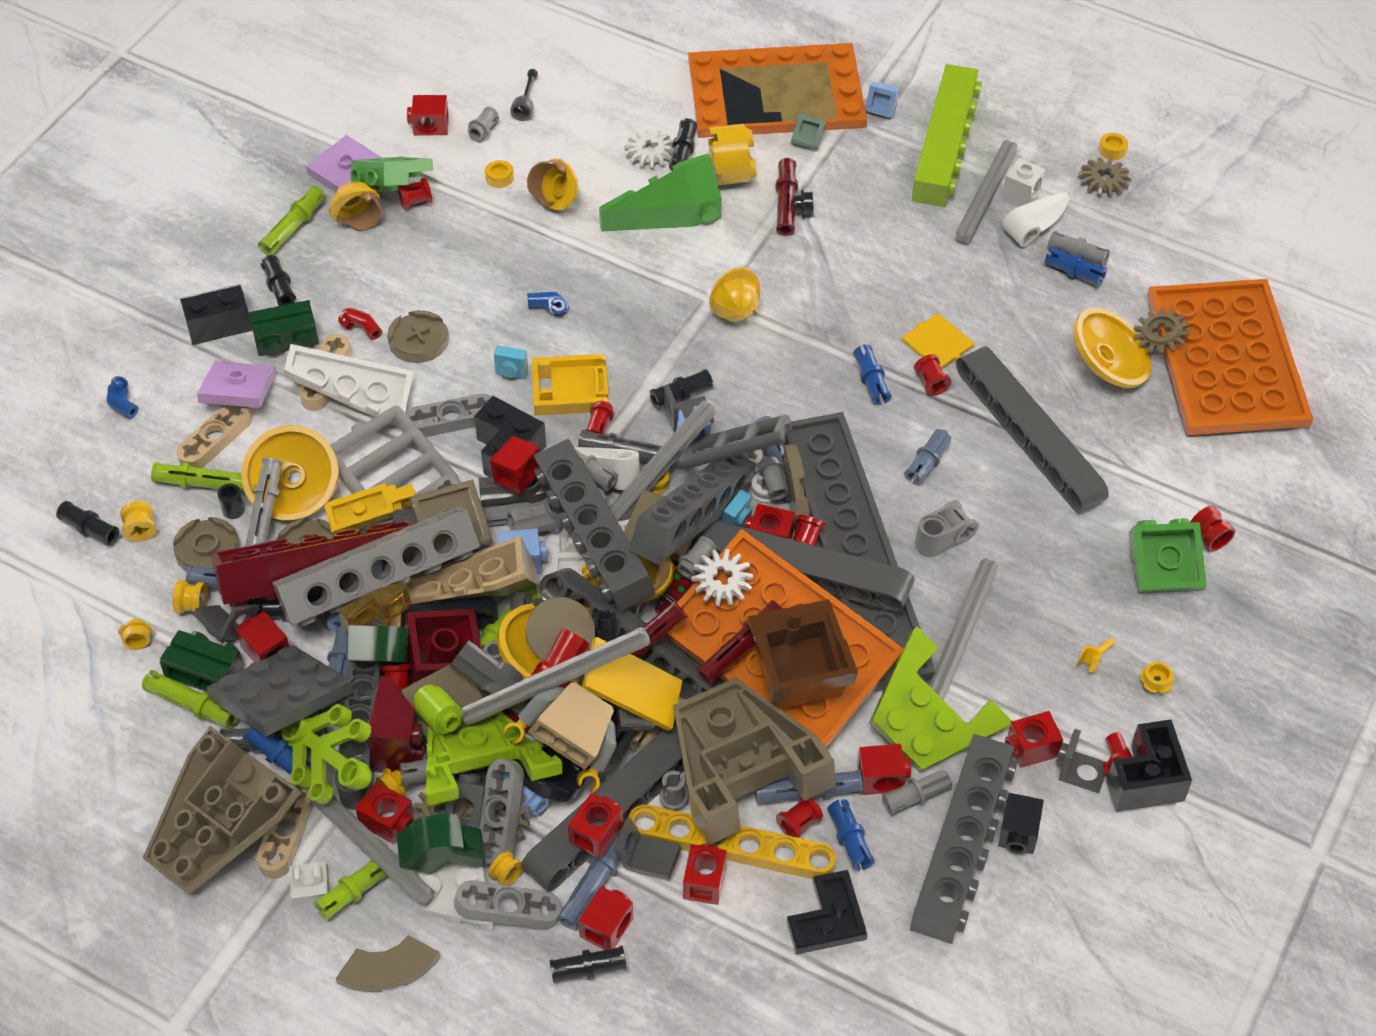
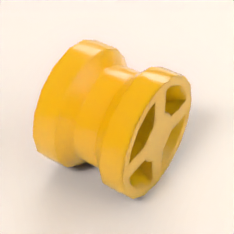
M135 501L121 508L120 517L124 523L122 531L127 540L141 542L155 535L156 525L152 520L154 512L149 503Z
M178 580L176 582L172 598L175 613L194 612L195 608L207 607V583L198 582L192 585L186 580Z

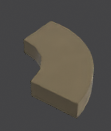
M796 444L784 445L783 470L789 489L790 511L796 512V531L798 526L796 518L798 515L809 516L808 498H805L803 478H805L800 453Z
M409 935L399 945L386 951L368 952L356 948L337 975L336 981L337 984L361 992H382V989L393 988L402 984L406 986L426 974L440 959V952Z

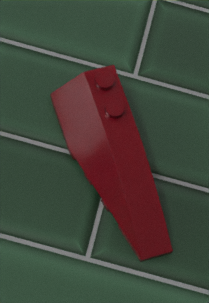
M412 520L368 526L366 527V533L360 534L358 529L338 530L333 534V538L329 539L326 536L312 534L305 535V539H302L297 544L288 542L287 538L210 553L220 598L224 605L230 604V607L245 606L250 604V599L263 597L264 600L278 599L272 582L415 523Z

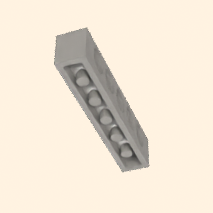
M457 506L272 582L286 620L291 625L297 623L298 626H304L316 621V615L328 610L330 613L341 611L349 606V601L359 597L363 598L378 591L380 588L390 584L392 586L406 584L411 581V575L421 571L424 574L437 571L442 568L441 563L452 558L454 561L466 559L473 555L472 550L481 546L467 509ZM439 534H445L447 537L446 545L440 550H435L433 546L434 539ZM414 546L416 549L415 558L411 562L404 563L402 559L404 550ZM383 559L385 562L384 571L380 575L373 576L371 574L372 564L376 560ZM348 572L353 573V584L345 589L340 588L339 580L341 576ZM321 586L323 589L321 598L314 602L308 601L307 593L310 588Z

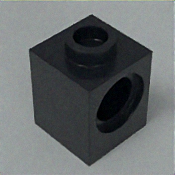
M1008 792L998 847L1007 848L1010 852L1017 854H1034L1039 834L1043 799Z

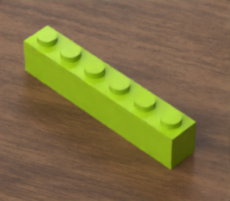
M945 64L914 178L911 201L946 207L948 196L954 197L957 179H953V177L960 175L962 159L958 158L959 156L964 157L967 146V139L963 138L964 136H970L972 120H969V117L974 118L977 101L974 98L979 99L982 82L977 81L979 69Z

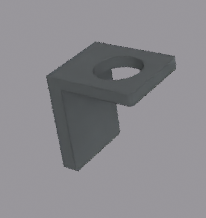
M669 385L664 386V410L673 432L677 428L678 411L681 410L684 418L687 419L693 412V407L698 406L702 401H706L705 396L676 403ZM714 417L710 420L711 423H714Z
M257 604L234 607L229 615L220 605L195 608L193 615L205 626L209 634L214 636L219 642L238 639L236 628L240 627L248 618L255 617L260 607ZM247 614L239 625L235 622L240 616Z
M1074 728L1070 743H1062L1056 762L1063 764L1058 780L1099 793L1105 777L1102 769L1104 761L1075 752L1081 730ZM1082 765H1090L1097 771V777L1093 780H1084L1078 775L1077 769Z
M459 773V777L454 776L459 787V799L466 798L474 806L473 815L468 819H460L461 824L479 829L486 780H480L481 775ZM458 799L446 802L445 814H454L453 806Z
M627 818L614 847L615 853L626 870L670 879L682 849L677 843L641 836L632 819ZM630 834V843L628 849L625 851L626 839Z

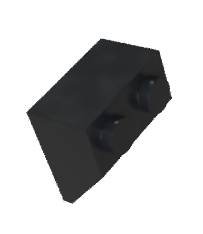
M240 284L180 298L192 345L253 331Z

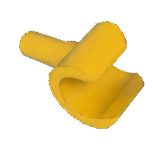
M1108 638L1097 647L1084 646L1077 664L1086 663L1090 665L1088 672H1095L1103 653L1115 644V640Z

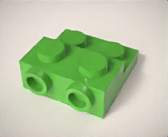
M398 156L351 160L350 178L352 182H363L371 189L398 191V185L409 184V177H422V171H433V159Z
M1186 518L1170 520L1169 524H1157L1156 520H1142L1129 531L1132 564L1135 563L1138 593L1204 590L1207 587L1200 522L1189 523V519Z

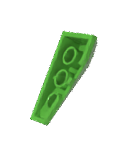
M709 154L681 161L673 165L674 171L659 179L657 176L648 179L649 185L636 192L629 190L600 206L599 222L601 231L695 227L721 219V194Z

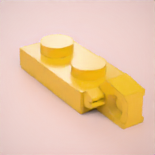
M384 483L326 502L324 508L331 532L334 534L338 530L360 529L393 518L394 510L411 506L409 498L416 495L412 484L396 488L395 485L387 486Z

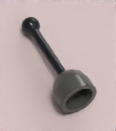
M533 68L527 72L528 81L524 94L516 97L510 108L511 115L520 121L529 120L534 110L533 101L528 98L533 81L538 77L537 70Z

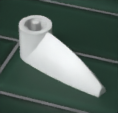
M1062 192L1020 206L1006 215L1002 221V227L1021 247L1029 246L1038 238L1040 232L1059 219L1070 200L1067 192Z
M574 447L587 457L594 455L596 461L618 474L617 480L613 485L615 489L625 490L640 473L639 453L637 451Z

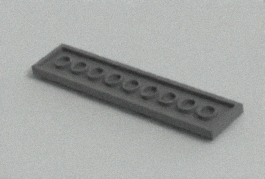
M839 412L791 421L792 432L786 434L785 442L787 445L796 444L805 474L803 489L805 498H808L810 517L825 523L824 530H820L818 535L820 547L898 567L844 413ZM909 596L903 610L897 612L837 597L840 602L903 648L907 643L909 633L916 626L920 628ZM931 657L917 671V674L924 681L931 680L932 676L936 673ZM896 663L873 691L885 688L896 667Z

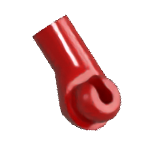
M350 307L342 310L343 314L338 317V322L344 328L350 329L355 323L363 329L371 340L379 338L382 334V329L369 313Z
M1114 732L1105 738L1112 753L1108 761H1104L1102 765L1103 772L1107 778L1114 759L1132 757L1120 732Z

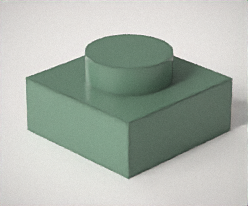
M799 113L790 143L818 151L826 121Z

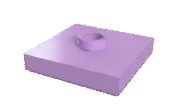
M345 135L306 165L307 174L337 192L340 186L345 185L347 182H352L350 178L351 160L383 157L348 135Z
M214 361L197 393L198 403L260 408L276 376L275 366Z

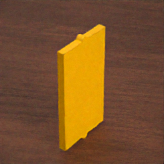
M595 637L592 640L591 649L607 642ZM628 654L584 674L582 687L670 731L673 729L675 720L673 705L679 703L683 680L632 654Z

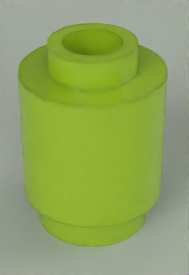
M431 684L425 685L414 695L413 705L415 706L416 713L437 734H447L458 728L463 717V709L441 687Z

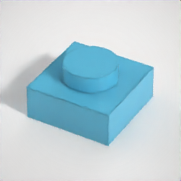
M497 345L493 354L495 374L507 378L525 380L529 371L527 351Z
M740 490L723 511L722 522L744 527L748 515H752V510H750L752 495Z

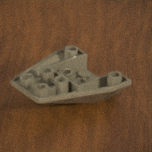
M209 726L189 752L143 859L190 895L276 825L302 791Z

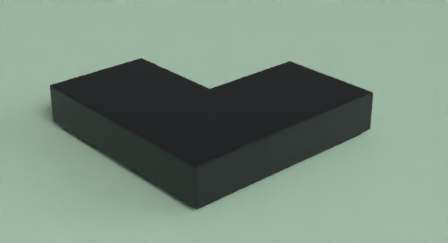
M848 870L814 876L812 883L820 910L787 916L786 922L795 955L867 940V930Z

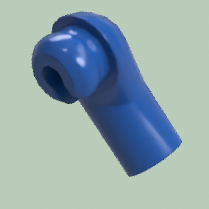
M557 292L527 293L528 308L543 307L552 315L559 317L565 315L568 311V302Z
M115 376L111 379V384L107 388V404L123 416L132 419L138 412V406L127 400L128 381L124 377Z

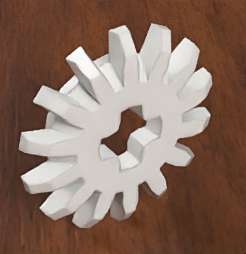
M646 130V136L641 132H636V137L628 138V142L631 143H627L624 146V149H629L625 152L626 157L633 155L630 162H640L639 167H643L646 164L650 165V168H654V165L658 163L663 166L665 165L664 159L671 161L672 156L669 153H673L674 148L671 147L673 141L668 140L670 139L668 134L660 136L661 131H656L653 136H651L650 130ZM646 144H651L654 147V151L650 152L648 149H645Z
M714 549L711 551L713 560L702 555L700 559L705 563V566L694 564L693 569L701 572L691 577L692 582H701L694 590L696 593L703 590L707 592L703 598L705 602L712 596L716 598L715 606L720 607L721 599H726L728 606H732L733 596L736 595L742 601L745 597L740 590L744 589L750 592L752 588L744 580H753V574L743 572V570L750 567V564L747 562L738 565L737 563L742 557L739 553L730 560L728 559L729 549L724 550L723 558H720ZM723 569L724 573H731L732 577L728 578L726 585H722L720 580L714 581L713 577L717 576V570Z

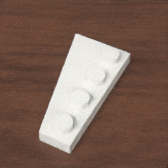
M290 344L283 376L376 417L396 405L400 406L404 412L406 411L414 371ZM395 420L389 423L397 428L402 429Z

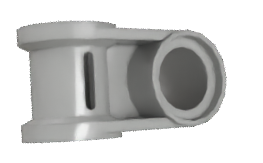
M953 500L920 519L915 539V548L924 556H937L949 548L969 540L977 532L979 523L975 519H970L962 511V505L959 501Z

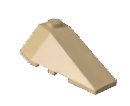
M518 536L473 553V555L466 559L442 565V568L432 573H420L412 576L411 581L401 585L403 599L399 600L398 603L400 606H406L409 604L476 597H504L517 592H525L531 587L538 585L536 565L522 537Z

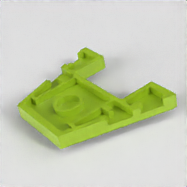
M916 626L908 635L907 643L896 662V667L883 690L869 723L890 744H901L903 757H909L910 764L920 772L969 747L974 734L987 738L1010 726L1012 720L990 700L966 723L917 674L919 668L939 647Z
M501 711L471 725H466L462 718L456 730L443 735L437 734L428 725L426 804L431 806L459 799V787L452 774L467 773L472 769L489 766L498 759H520L531 781L562 774V761L556 755L550 757L542 750L540 742H532L526 736L519 743L513 744L520 737V729L516 726H511L507 733L503 735L505 726L514 721Z

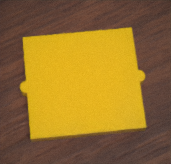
M936 313L923 323H917L916 328L901 338V341L921 358L929 354L937 355L941 363V369H944L954 361L956 362L958 358L975 347V343L939 313Z

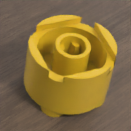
M744 124L708 128V133L714 134V138L708 139V146L713 169L719 177L716 178L718 186L750 182L751 177L757 176L755 159H752L749 153V148L754 147L752 130L745 128Z

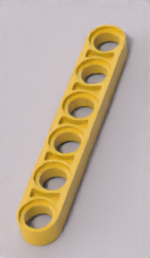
M640 805L634 808L629 815V819H632L634 824L638 818L648 816L654 820L655 824L651 829L642 830L636 826L641 836L677 843L681 846V850L689 852L691 844H707L692 820V814L651 805ZM676 824H683L690 831L685 837L678 838L673 836L669 830ZM740 825L741 831L725 837L721 844L716 845L720 849L727 850L726 860L809 879H813L814 876L834 873L836 865L834 850L824 843ZM752 839L759 844V849L753 853H746L740 849L739 845L743 840ZM787 847L794 852V857L788 861H781L775 857L774 852L778 848ZM815 855H823L828 858L830 864L826 868L817 869L810 864L809 860Z

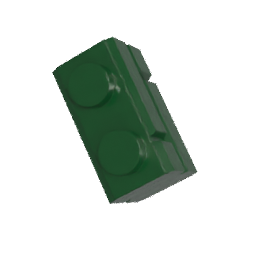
M310 300L249 312L258 356L264 354L275 355L280 351L289 350L290 344L308 348L313 344L319 343Z
M178 630L171 640L170 646H167L160 657V665L165 677L208 692V686L218 682L222 677L233 675L244 669L241 653L236 646L228 642H222L220 645L209 641L204 634L193 631L190 634Z

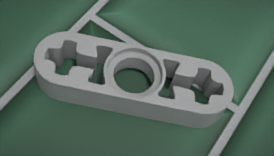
M476 394L416 406L410 409L407 415L425 437L475 427L474 415L492 396ZM465 410H468L469 415H465ZM450 411L460 414L454 420L443 418L444 414ZM433 416H437V422H434ZM417 420H423L424 423L418 424Z
M495 760L487 771L479 826L482 834L484 863L492 864L501 853L510 851L513 854L524 771L521 765L513 760ZM502 772L510 773L509 780L501 779ZM498 791L508 792V796L498 795ZM499 802H503L507 808L506 817L501 822H498L494 817V809ZM493 828H502V829H503V833L492 832V831H493ZM491 845H500L499 852L491 851Z
M475 880L463 882L458 887L454 898V908L464 918L542 930L553 927L557 923L558 915L562 910L559 898L551 892ZM468 894L475 895V905L468 904ZM488 896L493 897L490 908H486ZM501 898H511L516 902L518 909L514 912H505L498 906V901ZM529 902L528 913L523 914L525 903ZM540 905L547 906L548 916L541 915Z

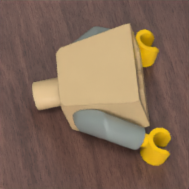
M571 682L565 689L556 686L535 695L518 714L520 719L505 726L503 735L507 733L511 726L518 727L521 734L513 743L516 744L524 739L525 728L530 726L529 734L584 769L577 776L579 787L586 776L594 777V783L590 788V792H594L600 785L599 772H604L616 749L615 724L611 720L614 709L611 705L604 702L601 697L589 692L579 684Z

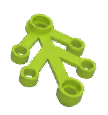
M335 704L329 711L313 718L308 715L281 729L283 739L287 740L288 745L293 747V763L290 774L291 784L301 789L310 787L309 798L322 805L328 803L333 795V787L326 783V761L339 771L338 780L340 784L352 790L366 788L372 779L371 770L366 763L355 758L348 759L333 748L349 740L363 743L371 734L369 723L358 718L351 721V710L340 704ZM331 724L340 728L321 737L314 733ZM307 747L311 749V769L306 767Z

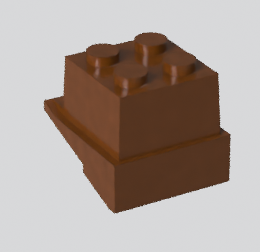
M829 599L748 616L747 619L752 630L771 703L779 709L841 696L846 686L855 683L858 674L857 667L846 638L844 639Z

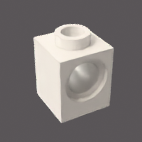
M1019 158L1005 177L1002 201L1015 207L1036 201L1041 194L1045 169Z

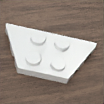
M446 861L431 874L414 871L434 890V896L426 905L422 906L414 901L416 914L430 918L441 917L447 922L460 925L464 921L481 925L482 930L485 931L494 930L493 922L464 918L454 908L456 891L463 882L469 880L485 882L482 864L475 868ZM468 894V904L475 905V895ZM487 898L486 908H490L489 899Z

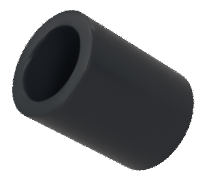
M235 484L221 486L217 495L223 515L228 519L239 518L245 511L240 488Z

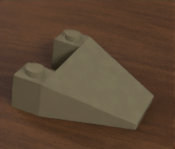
M737 678L673 705L692 820L708 845L741 831L736 799L788 776L804 801L836 787L834 759L818 736Z

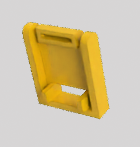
M603 354L532 358L534 416L588 413L591 406L597 401L609 403L606 357ZM539 379H551L552 389L540 390Z

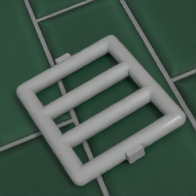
M397 405L389 408L365 424L361 420L351 426L352 432L330 444L337 457L339 478L352 494L365 490L356 479L357 476L414 442L423 455L372 487L384 483L387 486H398L431 464L442 477L452 476L458 480V475L402 408ZM394 420L404 430L403 434L348 468L337 456ZM438 480L417 492L416 495L432 491L434 484ZM409 506V507H407V508H404V509L412 510L411 506Z

